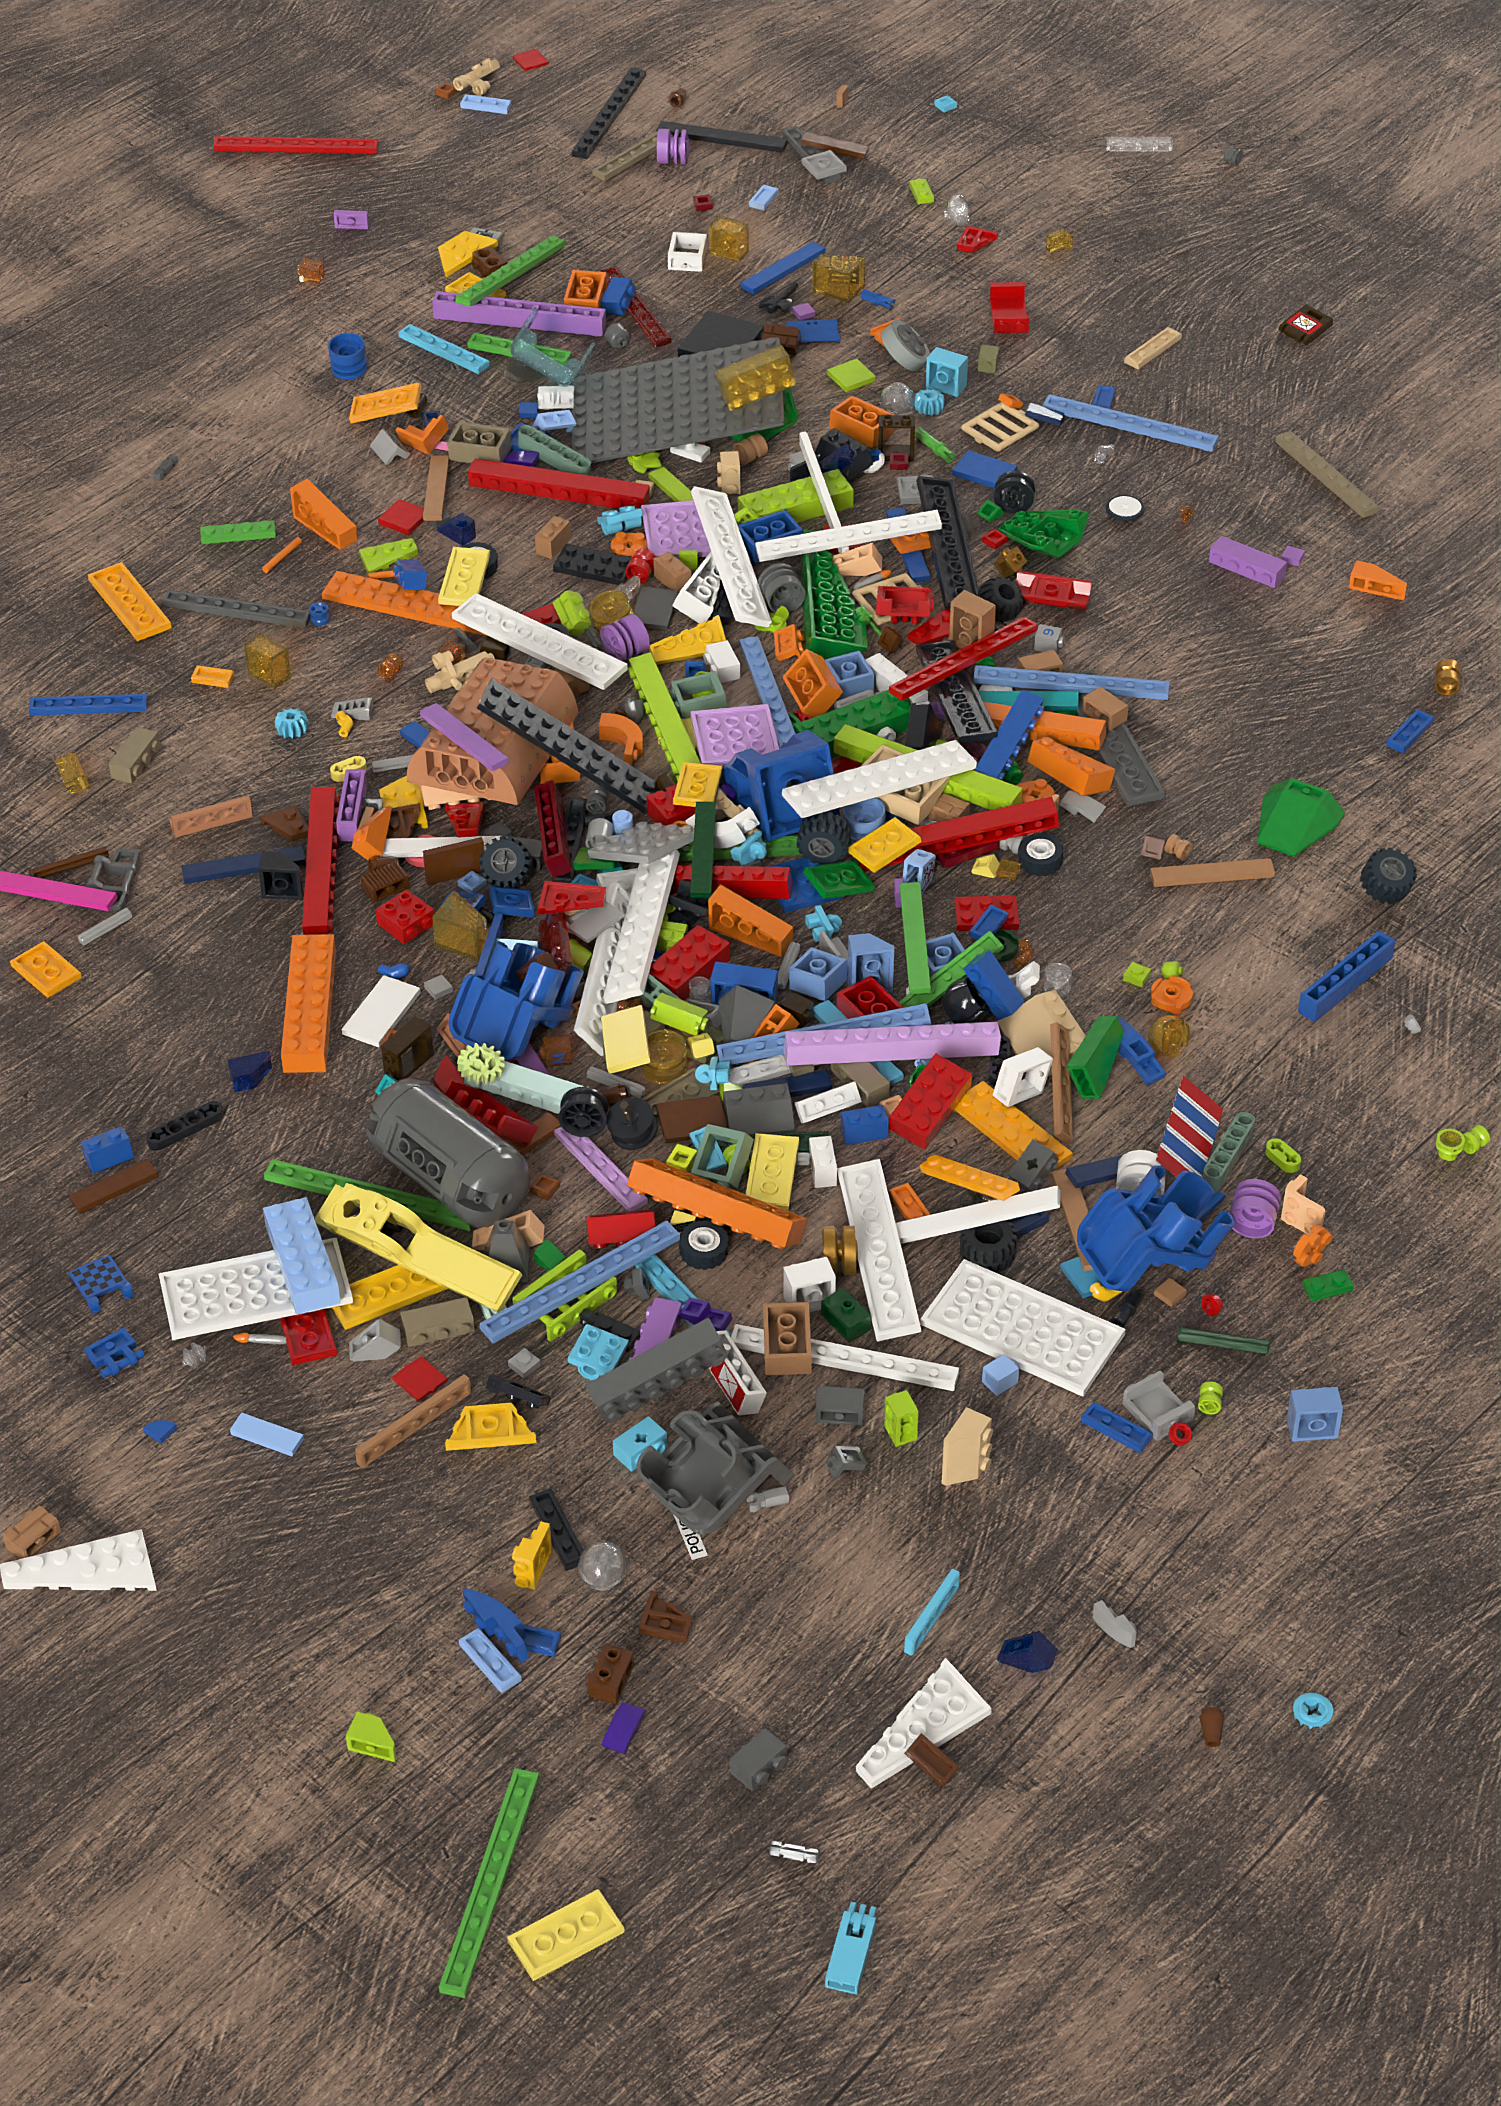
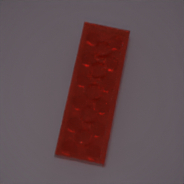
M565 912L546 914L545 920H541L539 924V941L542 944L541 950L551 954L556 960V970L565 972L563 984L572 965Z

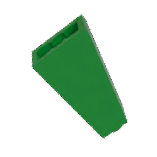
M1098 1016L1066 1066L1082 1099H1100L1102 1097L1124 1034L1117 1016Z

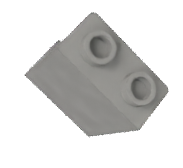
M1161 1370L1154 1374H1149L1136 1384L1129 1385L1124 1390L1123 1395L1124 1407L1146 1430L1153 1433V1438L1156 1441L1169 1435V1429L1173 1424L1177 1422L1185 1424L1193 1422L1195 1405L1190 1400L1183 1403L1163 1382L1164 1373Z

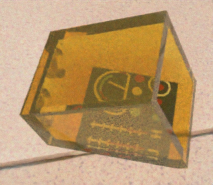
M820 254L812 262V292L849 303L865 287L864 256Z
M452 891L433 915L435 947L479 962L489 932L486 918L457 892Z

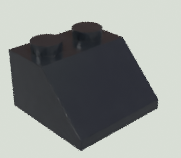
M262 851L258 866L262 898L303 900L300 867L283 852Z

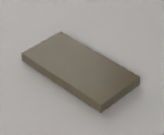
M694 1067L642 1098L651 1106L653 1115L657 1120L658 1130L655 1136L662 1133L656 1111V1103L720 1096L719 1088L717 1087V1090H710L711 1081L709 1083L699 1082L696 1079V1068Z

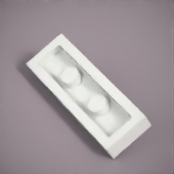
M850 1082L795 1102V1106L801 1123H806L862 1101L856 1083Z

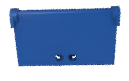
M837 319L787 321V328L794 326L800 329V343H840Z

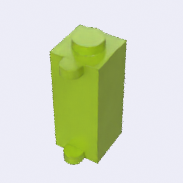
M661 993L655 999L650 1011V1019L695 1036L702 1030L705 1031L709 1019L706 1018L708 1010Z

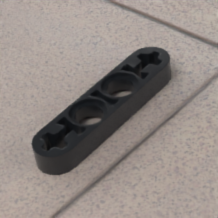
M217 1101L208 1102L152 1129L146 1135L148 1147L151 1150L164 1149L219 1122L224 1117L222 1104ZM192 1119L200 1120L198 1123L195 1124L189 1122ZM174 1128L181 1129V1131L177 1133L170 1132Z

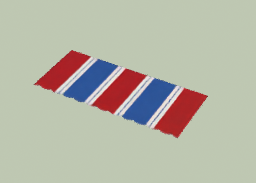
M1182 1075L1183 1080L1180 1081L1176 1101L1173 1103L1174 1107L1171 1109L1167 1129L1164 1131L1165 1136L1162 1138L1160 1150L1157 1153L1158 1157L1155 1160L1176 1178L1182 1171H1191L1202 1177L1223 1109Z

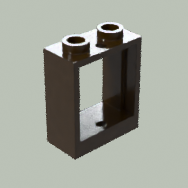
M879 415L878 450L883 453L885 461H890V453H908V462H914L915 415ZM883 428L910 429V445L883 444Z
M414 1016L381 1045L384 1075L389 1074L396 1080L408 1078L434 1055L430 1024ZM412 1046V1049L401 1058V1055Z

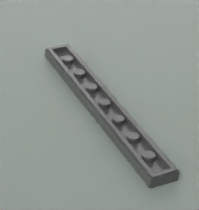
M168 590L162 600V606L301 628L307 627L311 617L310 611L175 590Z

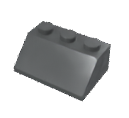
M787 1083L723 1091V1110L729 1129L745 1132L752 1138L755 1137L756 1133L776 1135L795 1132L792 1103Z

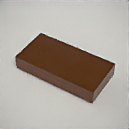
M922 1733L904 1753L941 1787L947 1783L959 1768L954 1761Z

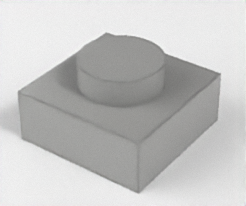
M525 1348L508 1360V1367L524 1379L541 1366L540 1359Z

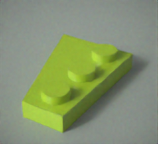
M413 538L359 549V555L367 573H374L380 569L383 571L388 569L390 564L397 563V559H410L418 555V548Z

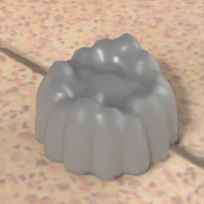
M1409 1014L1404 1021L1405 1027L1411 1030V1034L1420 1032L1421 1027L1413 1014Z

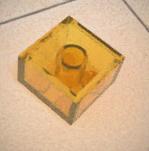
M718 215L709 225L710 254L740 263L749 253V223Z
M261 632L244 643L248 674L274 689L291 678L289 652L285 645L278 643Z

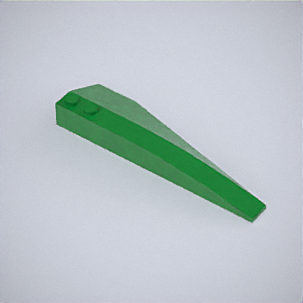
M803 529V534L816 532ZM827 550L802 554V586L806 592L803 602L806 649L822 656L824 660L856 651L864 652L868 649L866 625L864 621L859 620L861 617L859 612H854L855 602L849 597L848 587L842 575L838 574V567L832 561V554Z

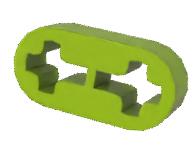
M1277 1138L1267 1142L1266 1156L1283 1171L1295 1173L1300 1169L1301 1156L1289 1145Z

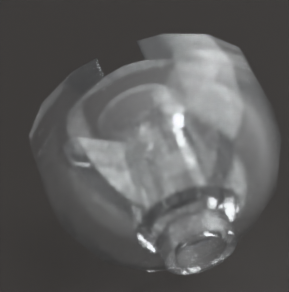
M963 192L951 196L946 202V210L943 211L946 221L950 220L956 227L973 224L972 219L969 218L971 213Z
M901 382L885 386L880 395V408L887 412L895 413V415L911 413L913 407H915V396L912 389Z
M602 1540L589 1544L580 1555L578 1563L580 1578L582 1581L584 1579L592 1589L601 1591L613 1589L625 1576L627 1567L625 1554L619 1546L610 1541Z

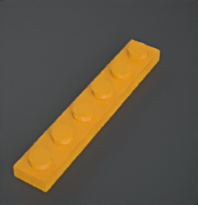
M939 1155L930 1156L927 1158V1161L920 1164L921 1172L1002 1201L1020 1191L1018 1182Z

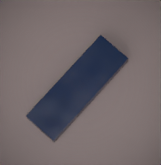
M1123 1155L1069 1167L1066 1169L1065 1174L1075 1188L1117 1179L1118 1161Z

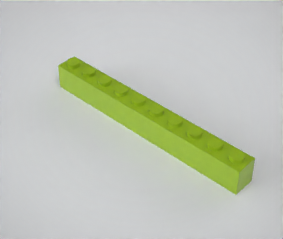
M650 652L630 658V667L627 669L630 678H634L635 690H639V698L645 702L643 705L646 714L650 713L648 717L651 726L655 725V735L657 738L661 737L659 739L661 749L666 750L664 751L668 763L671 762V771L673 775L677 774L675 778L678 783L683 762L701 763Z
M846 724L834 737L835 754L863 764L882 745L903 754L918 751ZM974 770L951 775L950 780L942 793L989 810L1022 803L1021 787Z

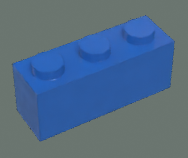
M990 950L977 955L963 968L997 1020L1012 1015L1025 1002Z

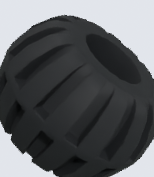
M994 577L985 581L977 594L978 597L996 605L995 622L998 620L1005 622L1016 618L1023 606L1021 589L1019 586H1016L1017 584L1014 581L1011 582V579L1004 577Z

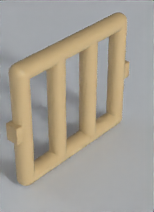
M1000 402L964 423L961 429L974 437L976 442L984 443L999 452L1038 429L1039 423L1026 417L1024 411H1018ZM1004 410L1029 426L1023 429L997 412ZM991 417L1014 431L1015 434L1009 436L985 421V419ZM978 424L1004 441L998 444L972 427Z
M904 573L856 589L852 592V596L873 615L872 619L877 625H882L890 622L891 616L884 615L880 617L876 615V611L862 595L872 593L877 599L878 586L897 587L895 584L903 581L908 587H923L921 585L917 586L910 576Z

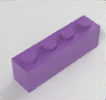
M1221 536L1210 547V563L1275 588L1286 576L1287 561Z
M346 769L336 821L338 841H353V835L357 831L362 819V798L366 797L368 788L366 770Z
M655 1297L652 1306L647 1308V1321L641 1325L640 1340L635 1341L633 1350L635 1354L629 1360L675 1335L682 1318L679 1315L682 1309L681 1302Z

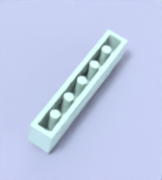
M504 1061V1072H502L501 1078L496 1077L495 1083L488 1080L487 1085L483 1081L476 1085V1080L468 1082V1076L464 1079V1084L557 1114L560 1112L562 1096L570 1089L584 1087Z

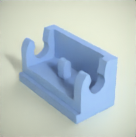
M570 410L539 413L532 427L537 430L540 428V431L545 433V430L567 428L566 432H571L577 423Z

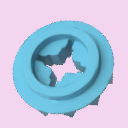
M1305 1693L1294 1702V1718L1299 1720L1300 1725H1308L1310 1729L1313 1727L1321 1729L1323 1725L1330 1723L1333 1717V1706L1323 1695ZM1318 1707L1317 1714L1308 1715L1309 1710L1312 1711Z

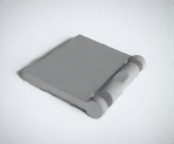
M605 901L603 907L579 910L569 918L571 924L564 921L562 926L565 930H569L589 943L622 919L625 914Z

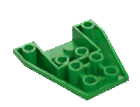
M1079 509L1019 511L1011 519L1005 521L997 530L1010 539L1044 556L1059 558L1082 540L1089 514Z
M1294 778L1287 779L1272 785L1263 797L1257 844L1295 857L1337 828L1345 816V812L1328 790Z

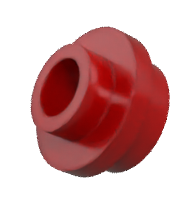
M1207 1294L1201 1300L1202 1309L1209 1316L1218 1315L1223 1308L1222 1300L1216 1294Z
M1177 1422L1169 1429V1438L1173 1444L1184 1446L1190 1442L1192 1431L1187 1424ZM1177 1431L1182 1432V1434H1183V1437H1182V1438H1178V1437H1177V1435H1176V1432H1177Z

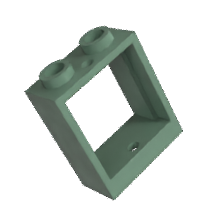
M716 671L671 682L672 690H669L672 701H675L674 705L682 719L691 718L690 711L727 708L726 695ZM710 689L713 693L710 695L683 701L682 696Z
M707 1124L691 1174L727 1188L738 1189L754 1139L745 1132ZM716 1139L737 1144L726 1176L705 1171Z

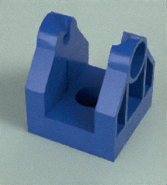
M809 730L792 735L789 741L782 745L779 750L763 755L752 748L735 753L731 761L723 766L725 784H729L736 796V804H740L745 810L749 807L751 808L760 823L756 828L762 832V837L765 840L771 841L798 832L802 820L805 819L801 818L782 796V789L785 788L789 781H791L792 785H798L833 775L829 744ZM839 808L825 812H833V815L838 814L840 816Z

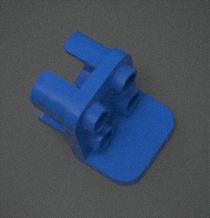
M498 941L485 975L468 974L464 978L449 1016V1030L455 1039L472 1048L475 1043L479 1047L486 1043V1048L494 1046V1052L500 1051V1057H504V1061H514L525 1052L532 1031L538 1027L539 1023L551 1028H558L560 1021H570L574 1006L571 1004L584 971L572 964H566L562 971L533 962L530 964L522 983L515 972L531 957L547 952L524 943H516L513 950H510L504 942Z
M1154 1165L1134 1191L1111 1188L1101 1195L1080 1223L1077 1231V1243L1081 1252L1107 1289L1123 1292L1130 1290L1150 1264L1158 1267L1162 1266L1163 1263L1173 1264L1190 1272L1195 1268L1205 1269L1216 1257L1215 1249L1233 1228L1235 1221L1229 1212L1222 1211L1206 1232L1202 1231L1200 1228L1202 1222L1195 1218L1214 1193L1213 1188L1204 1178L1191 1171H1182L1164 1195L1157 1196L1154 1194L1161 1186L1160 1180L1166 1171L1162 1166Z

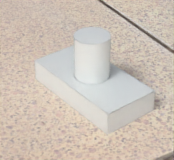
M699 443L672 447L670 452L702 463L710 454V447Z

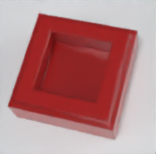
M993 529L982 536V542L996 550L1008 542V536Z

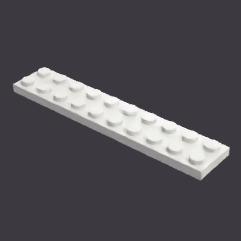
M694 486L691 494L735 620L741 623L769 627L772 621L726 493Z
M477 593L452 612V619L602 690H605L627 671V663Z
M954 740L782 789V796L801 818H805L976 769L977 762Z
M678 850L650 864L639 863L603 995L606 1004L644 994L680 856Z
M617 882L610 884L606 901L626 914L631 895ZM625 916L597 936L574 1027L577 1035L587 1042L600 1056H603L604 1045L601 1016L618 1012L620 1001L606 1004L603 995Z
M880 1159L837 1168L850 1226H855L858 1263L877 1342L922 1332Z

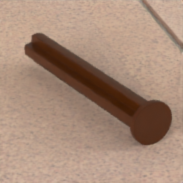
M102 847L34 869L29 867V876L45 878L94 863L97 855L108 858L109 853L107 848Z

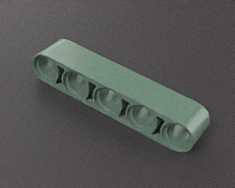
M530 425L519 427L518 446L525 451L539 452V459L562 472L590 476L591 461Z
M1240 1112L1235 1116L1204 1167L1202 1178L1213 1188V1194L1220 1191L1252 1138L1255 1117L1248 1112Z

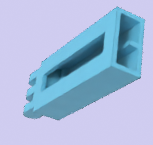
M851 1901L848 1912L844 1911L825 1977V1987L858 1994L876 1927L875 1915L877 1907L871 1906L868 1915L865 1914L867 1905L861 1904L859 1912H855L856 1902ZM859 1929H864L862 1938L850 1936L851 1931L852 1934L859 1935Z

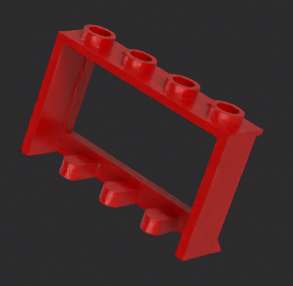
M449 1079L443 1091V1094L497 1136L529 1146L538 1129L536 1125L481 1089Z

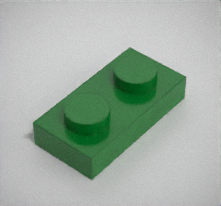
M1345 1269L1307 1278L1302 1283L1311 1302L1352 1292L1354 1287Z

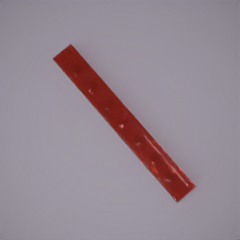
M616 266L600 270V272H607L608 285L613 277L625 278ZM635 293L627 308L628 312L655 347L671 344L672 338L640 296Z

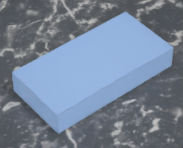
M763 185L749 201V207L764 211L778 195V189Z

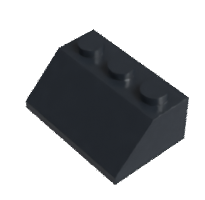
M836 428L820 438L815 451V456L820 455L822 457L823 470L829 472L839 469L848 482L873 465L868 447Z

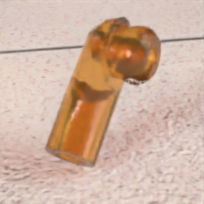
M1191 506L1181 508L1182 521L1188 522L1193 516L1194 511Z
M1022 939L1018 943L1020 955L1014 959L1017 967H1022L1034 955L1032 945L1029 944L1027 939Z

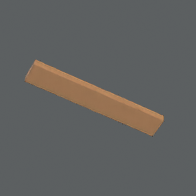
M431 456L423 521H442L449 456Z
M1271 858L1157 867L1150 869L1153 886L1162 887L1271 878L1275 876V870Z
M1055 1022L1050 1024L1051 1057L1053 1058L1054 1136L1065 1144L1073 1142L1070 1073L1066 1067L1070 1061L1069 1032L1059 1023Z
M1066 1169L1053 1171L1052 1178L1055 1186H1058L1061 1190L1060 1202L1083 1271L1093 1270L1077 1243L1079 1225L1089 1213L1081 1189L1075 1188L1065 1174Z
M465 1374L357 1447L355 1449L357 1464L364 1468L470 1395V1378Z

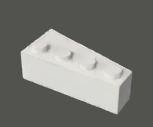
M712 552L709 553L681 589L672 605L698 623L707 622L713 611L717 591L720 587L721 577Z

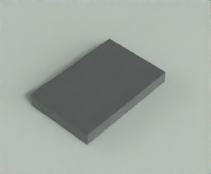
M641 586L633 614L642 621L646 629L668 631L675 608L672 605L678 596V590Z

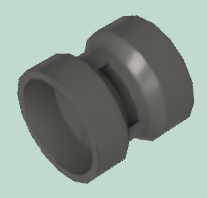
M593 786L589 789L586 808L589 812L601 814L602 811H605L608 792L605 788Z

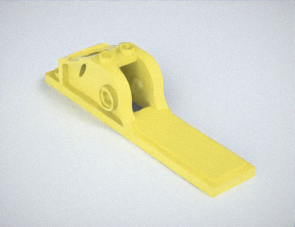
M346 1183L344 1188L335 1184L315 1217L317 1226L498 1313L502 1311L522 1277L520 1271L431 1229L414 1212L398 1202L379 1193L364 1190ZM355 1206L360 1208V1213L356 1217L348 1218ZM386 1221L396 1226L405 1227L415 1234L406 1251L396 1241L380 1232Z

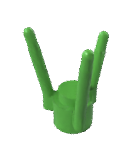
M864 605L856 608L854 612L858 611L859 615H861L859 620L864 621L865 625L870 624L880 637L882 632L872 621L873 615Z

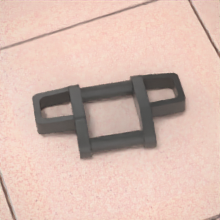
M119 848L116 850L112 861L100 855H97L94 859L95 866L90 879L87 880L86 887L116 892L117 899L120 901L112 905L110 908L112 911L122 910L126 900L129 898V888L133 876L136 875L138 870L139 850ZM121 857L134 858L132 863L118 862ZM101 871L110 875L125 876L122 886H106L100 883L98 880Z

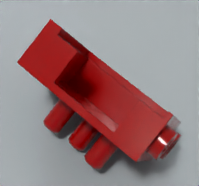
M878 586L876 615L891 616L892 624L898 623V616H901L903 623H907L909 616H911V623L918 625L919 617H930V611H934L935 594H931V588Z

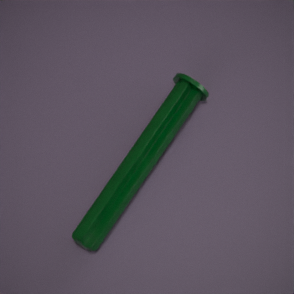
M1179 1325L1177 1343L1183 1341L1268 1354L1270 1346L1268 1340L1182 1328V1325Z

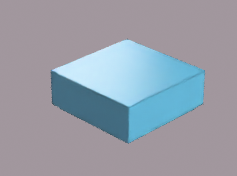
M948 95L936 99L934 105L943 112L957 108V102Z

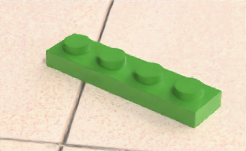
M274 520L200 527L202 544L276 538Z

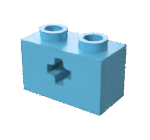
M648 1416L613 1440V1455L632 1472L637 1469L638 1458L648 1446H653L660 1453L667 1448V1432Z

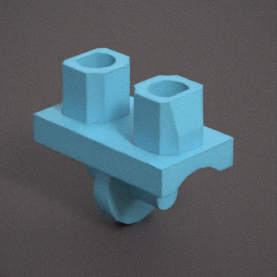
M756 831L751 836L746 835V840L742 842V845L731 850L733 860L739 861L742 866L753 862L756 858L763 859L767 854V845L762 841V832Z
M821 905L815 906V913L805 916L807 928H814L812 929V935L815 942H819V932L824 931L829 939H832L833 932L839 931V927L842 924V920L838 915L828 914L826 916Z
M718 1056L712 1057L710 1065L703 1064L697 1067L695 1071L696 1079L701 1083H709L711 1081L710 1090H717L718 1084L729 1083V1076L731 1075L730 1061L719 1062Z

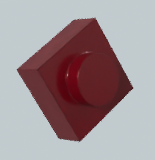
M709 194L693 196L696 211L713 209V203Z
M890 453V470H908V453Z

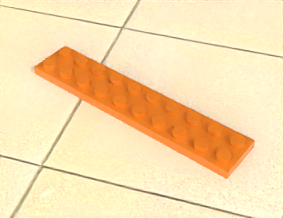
M336 571L322 592V599L453 629L460 628L462 631L488 636L452 619V612L459 606L439 604V593L426 590H406L396 583Z

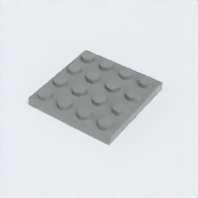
M645 821L635 824V827L624 829L621 834L610 836L609 840L595 844V847L588 850L589 858L650 864L694 841V828L690 825L677 827L676 824L666 826L662 825V823L648 824Z

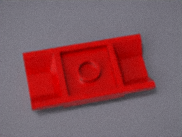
M1017 571L1016 586H1019L1024 602L1087 610L1092 581Z

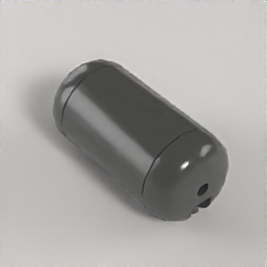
M404 1078L388 1086L373 1102L372 1107L374 1111L370 1113V1120L365 1125L368 1142L372 1148L468 1225L474 1228L490 1227L494 1225L495 1221L509 1218L522 1204L529 1190L531 1180L527 1160L517 1150L431 1083L422 1078Z

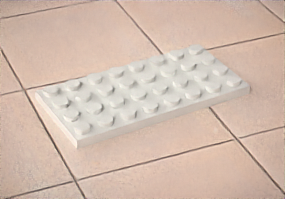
M337 1238L322 1240L338 1283L341 1304L321 1309L353 1303ZM274 1250L159 1273L172 1340L296 1315Z
M965 1259L920 1319V1325L994 1358L1005 1354L1010 1360L1016 1362L1019 1369L1080 1396L1085 1395L1125 1335V1329Z

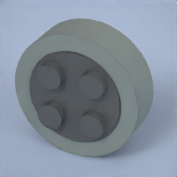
M894 320L882 331L881 338L883 344L890 353L889 358L884 361L886 366H890L896 360L904 368L916 372L927 363V357L930 355L929 349L924 339L908 324L901 320Z

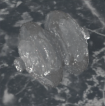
M191 1343V1350L183 1349L184 1360L182 1363L197 1368L199 1360L203 1363L206 1362V1347Z

